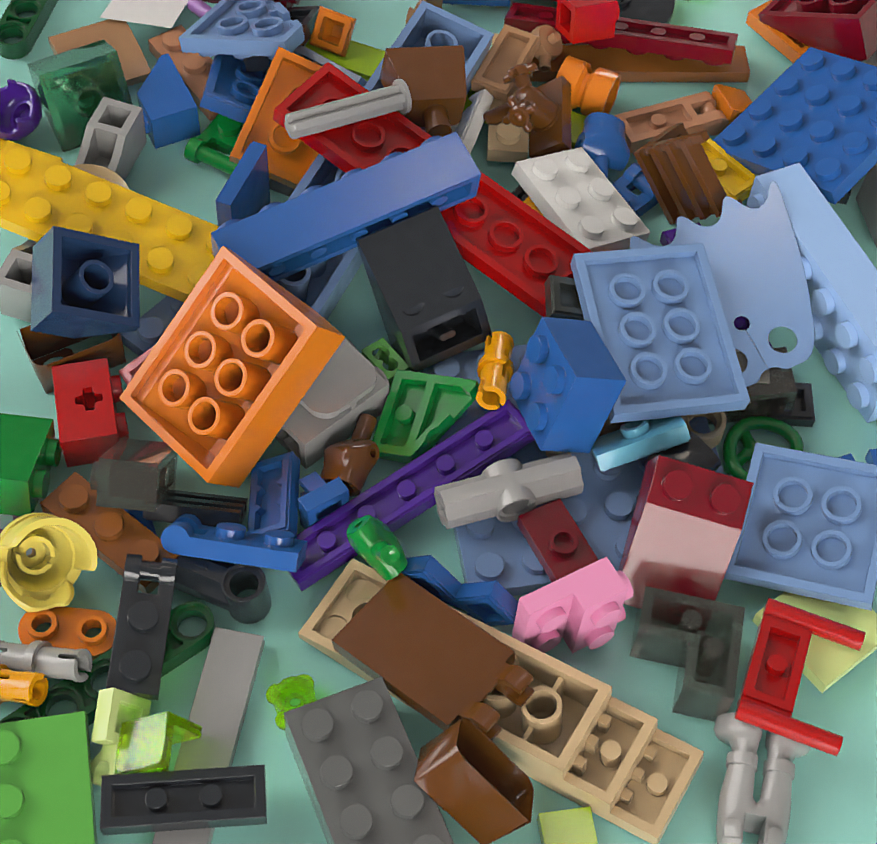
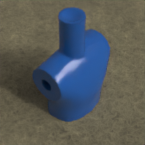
M603 112L591 113L584 119V129L577 138L574 149L582 147L608 179L609 169L622 171L630 157V149L625 138V123L621 119Z

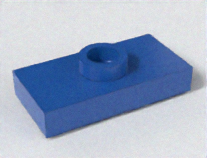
M293 451L259 461L251 470L247 532L265 534L267 530H284L293 533L294 539L297 538L300 459Z

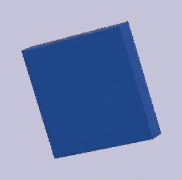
M255 141L250 143L216 198L218 226L232 219L242 220L257 214L264 206L271 203L267 145Z

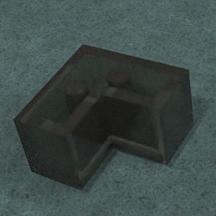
M645 586L636 612L629 656L678 667L672 707L673 713L715 722L717 716L728 712L735 698L745 607Z

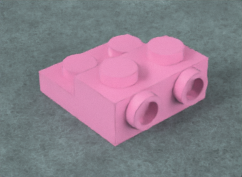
M606 556L519 598L512 637L543 653L556 647L562 638L572 654L587 646L590 650L599 648L612 639L617 623L626 619L623 604L624 601L633 597L632 585L625 573L621 570L616 571Z

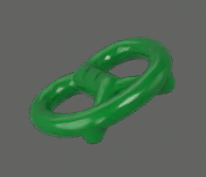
M752 416L741 419L729 429L724 439V471L727 475L746 480L748 472L743 466L752 459L755 443H758L750 433L751 430L774 432L788 441L790 449L799 451L804 449L802 438L792 426L775 418ZM740 440L744 449L737 454V445Z

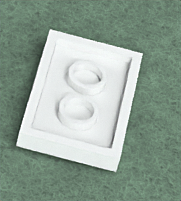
M582 147L516 162L512 175L543 216L591 251L630 248L632 236L647 241L651 233L650 230Z

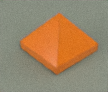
M320 6L309 44L346 57L357 19Z

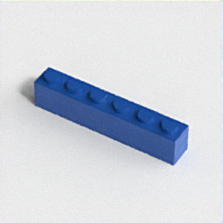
M456 131L443 137L433 136L425 140L417 148L405 153H391L380 163L366 169L356 168L350 170L339 180L325 186H311L304 190L300 196L283 203H270L264 206L259 213L245 219L226 221L217 230L211 232L212 254L215 258L221 247L225 246L276 282L358 247L355 239L434 205L438 206L440 211H443L476 197L481 172Z

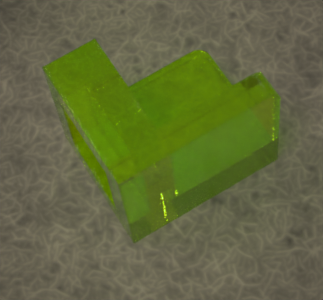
M169 711L122 722L114 774L169 771L172 745L201 738L202 726Z

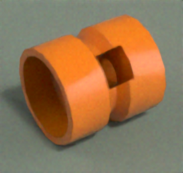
M572 56L566 57L556 78L563 76L571 83V111L580 107L581 114L586 116L594 112L610 114L620 88L621 74L602 67L597 68L593 72L590 63Z

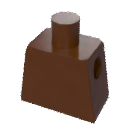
M463 45L386 48L380 74L383 87L392 86L393 81L396 79H403L409 88L412 99L410 112L405 114L399 110L397 112L418 127H425L426 132L432 137H443L451 134V126L460 123L467 97Z

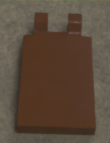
M402 573L389 580L332 639L336 652L373 679L382 676L390 692L443 731L460 719L467 718L493 741L502 730V727L496 723L500 719V714L491 706L483 703V700L495 688L511 702L522 707L534 693V689L529 686L534 680L533 676L524 668L513 665L515 662L514 650Z

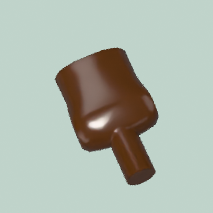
M369 414L360 415L351 439L334 443L324 450V466L320 477L326 483L340 477L349 489V497L360 495L366 479L380 455L377 444L370 440L377 424V419Z

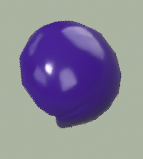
M8 79V85L0 88V138L17 141L30 135L39 126L42 119V100L31 85Z

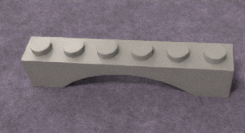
M103 97L86 125L75 165L94 164L103 166L117 173L125 181L147 142L142 107ZM29 239L22 245L12 248L0 268V311L3 315L31 323L33 246L37 242Z

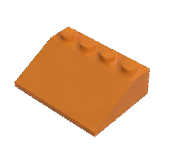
M222 246L119 399L207 483L239 488L346 336L313 308L235 252Z

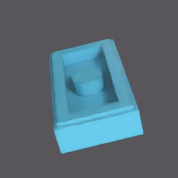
M681 416L630 421L623 423L619 430L599 436L591 452L600 471H606L686 443L691 437L687 424Z

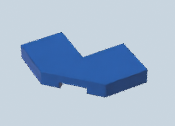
M432 555L406 558L408 564L401 573L444 603L466 611L468 616L489 626L514 625L518 601L497 580L461 584Z

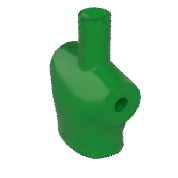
M366 515L349 524L347 537L350 545L385 581L393 579L406 568L408 561L402 546L384 522L372 515Z

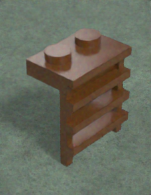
M683 123L671 125L633 153L670 225L677 223L679 216H684L689 220H693L695 217L704 220L714 214L716 218L721 217L723 199L727 196L701 143L710 139L707 131L688 135ZM736 199V201L743 204L741 199Z

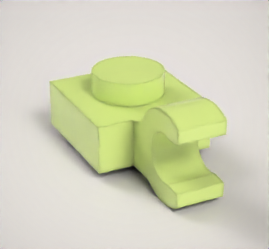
M117 688L99 690L91 742L102 745V749L91 762L94 785L101 786L102 775L132 773V753L144 752L151 700Z

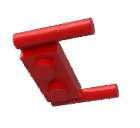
M768 598L763 610L762 620L758 626L734 719L837 756L843 742V736L792 718L791 716L811 635L813 634L859 651L864 642L865 632Z

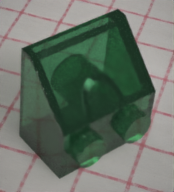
M104 39L27 64L35 90L41 97L43 111L63 153L81 147L86 125L103 97L133 105L117 50Z

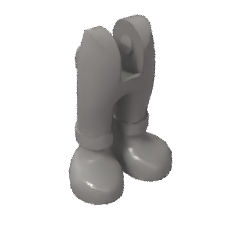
M735 712L717 716L714 725L715 735L721 742L731 746L732 751L727 753V770L718 803L716 823L717 844H742L743 831L758 834L757 844H785L791 813L792 781L795 777V764L792 762L795 758L808 754L811 747L767 731L765 740L767 759L764 761L763 766L764 778L760 799L756 802L753 797L754 781L758 767L757 751L763 729L734 719Z

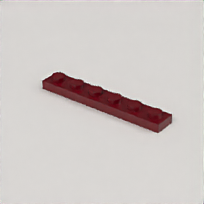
M513 2L504 17V25L506 24L529 33L538 26L549 25L559 32L555 28L557 8ZM619 17L616 21L614 37L583 43L589 44L596 49L612 47L626 49L627 52L635 55L653 53L664 55L670 60H683L687 58L701 60L710 66H720L723 64L731 65L737 46L738 34ZM559 32L562 44L571 43Z

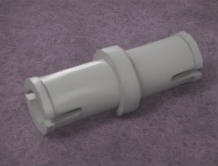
M0 640V650L2 651L0 652V664H5L12 671L44 673V678L47 679L56 678L84 682L89 676L86 673L78 672V670L91 672L92 655L87 649L53 647L48 641L34 640L30 644L9 643Z

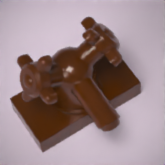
M526 63L518 64L510 68L507 72L508 74L503 77V83L508 84L514 81L517 90L515 95L509 96L506 103L486 111L483 115L485 121L490 125H497L499 123L508 125L511 123L516 127H522L525 132L529 133L530 158L571 149V83L563 76H560L538 87L532 86L530 78L533 77L532 72L538 70L536 63L529 65Z

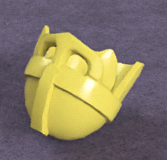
M43 512L29 513L10 522L0 533V583L7 595L26 612H38L54 607L68 606L74 597L73 584L78 579L81 571H94L97 567V548L93 539L84 528L69 519ZM32 548L31 554L26 555V551Z

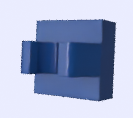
M315 471L298 480L304 492L300 493V498H298L300 523L304 530L350 501L349 489L340 477L326 483Z

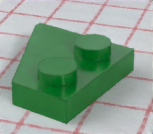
M397 369L372 440L379 448V459L410 463L430 450L476 400L479 386L478 381Z

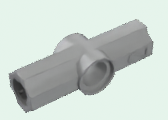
M570 452L525 464H521L517 459H502L489 465L479 476L435 487L434 497L442 525H445L446 529H451L492 517H497L501 522L516 521L519 515L535 509L537 505L552 502L559 498L563 499L582 494L584 483L581 467L576 456H572Z

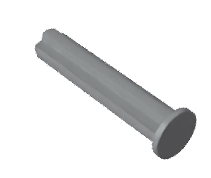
M396 79L393 81L392 86L288 113L285 115L284 126L289 137L297 139L398 110L405 114L410 112L412 108L411 94L403 79Z

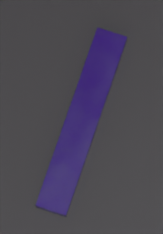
M509 399L506 400L503 406L500 404L499 409L491 410L297 534L295 539L307 541L306 558L296 573L287 572L301 592L358 555L350 545L347 537L348 526L354 520L366 515H372L384 522L394 532L436 505L434 497L435 487L479 476L489 465L508 458L535 439L528 429L521 412Z

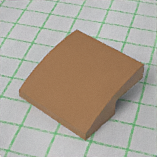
M107 19L48 37L62 75L65 74L76 102L144 82L151 72L133 32L125 21Z

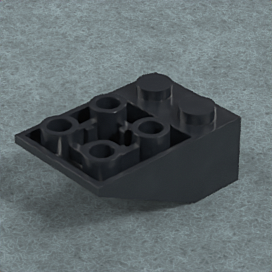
M434 205L355 239L391 347L405 361L411 371L419 372L483 343L488 335L492 338V331L482 298L438 206Z

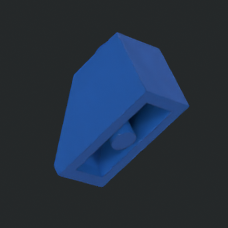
M169 53L161 55L137 92L139 107L143 109L145 132L148 134L155 149L201 134L198 108Z

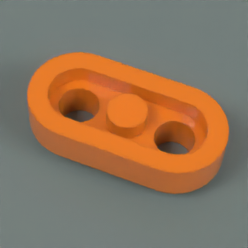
M54 607L38 612H26L19 622L18 635L22 644H30L34 640L48 641L53 647L87 649L90 651L93 661L113 647L116 620L112 615L101 610ZM40 624H52L45 632L35 631ZM92 628L101 629L100 634L96 637L89 638L85 636L86 632Z

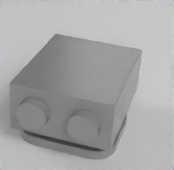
M345 338L275 436V439L288 452L293 451L305 469L309 468L324 457V450L328 446L345 441L352 436L361 414H369L375 418L382 414L390 386L386 375L380 368L373 366L356 349L353 343Z

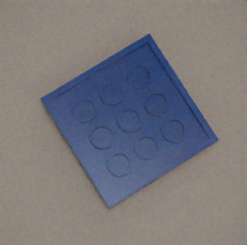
M810 47L713 141L721 146L727 154L756 175L800 163L826 200L835 205L877 163V67Z

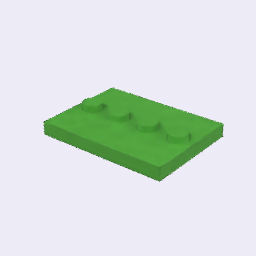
M85 711L0 723V844H98L88 716Z

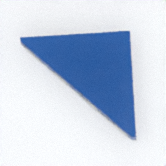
M217 54L213 57L199 106L244 124L266 75L262 71L247 72L243 59L234 58L233 55Z

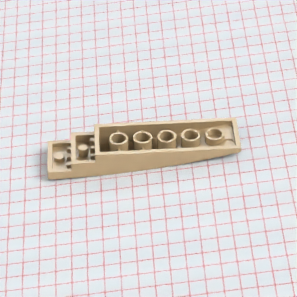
M352 558L298 632L299 638L365 680H373L372 677L336 652L332 639L388 581H385L373 568ZM456 610L514 650L515 662L513 665L524 668L534 679L529 684L534 689V693L522 707L511 702L495 688L483 700V703L491 706L500 714V719L496 723L502 727V730L492 742L528 777L582 807L590 806L591 812L650 844H658L703 760L704 751L658 729L657 718L613 697L612 686ZM389 691V694L409 706L407 703H405L403 700H401L399 697H397L395 694Z

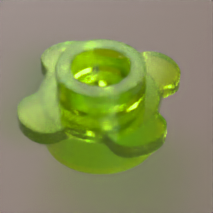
M300 674L287 677L278 684H272L267 689L266 699L268 703L274 705L277 713L275 723L279 729L285 731L284 712L317 701L314 691V680L309 675ZM298 699L300 703L297 706H292L290 701Z

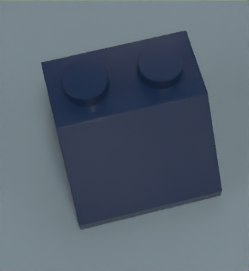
M53 226L33 246L31 331L75 339L136 331L140 328L139 244Z

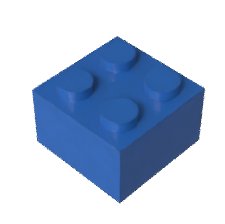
M542 317L534 335L528 340L526 353L517 372L512 375L509 391L540 451L590 453L627 380L591 321Z

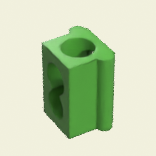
M384 337L361 350V354L373 366L380 368L386 375L390 384L389 391L396 370L409 371V366ZM376 349H379L375 355H372ZM383 363L388 364V370L383 367Z

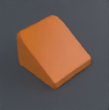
M716 84L713 87L711 95L716 101L715 108L724 113L729 124L752 103L744 90L722 84Z

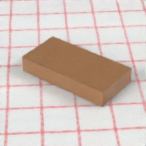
M505 24L471 80V90L478 92L486 89L494 99L506 103L516 87L514 81L504 84L503 77L508 74V70L513 66L524 63L529 65L540 47L541 37Z

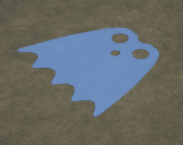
M775 181L770 183L767 199L759 208H749L735 199L725 196L721 217L712 226H701L684 216H679L676 223V236L670 244L665 246L704 244L734 347L747 358V367L742 372L746 388L756 384L760 380L761 374L770 368L789 369L809 359L814 347V322L808 285L792 223L777 183ZM632 236L630 239V249L660 247L636 236ZM739 316L746 317L750 323L749 328L743 331L738 330L734 326V320ZM777 327L791 329L796 335L797 345L792 351L787 353L773 350L768 342V335L771 330Z

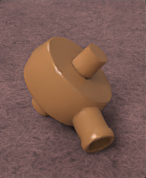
M541 25L536 27L531 33L541 37L540 47L535 54V57L539 60L538 69L541 72H548L551 70V61L561 54L563 45L559 32L549 25Z

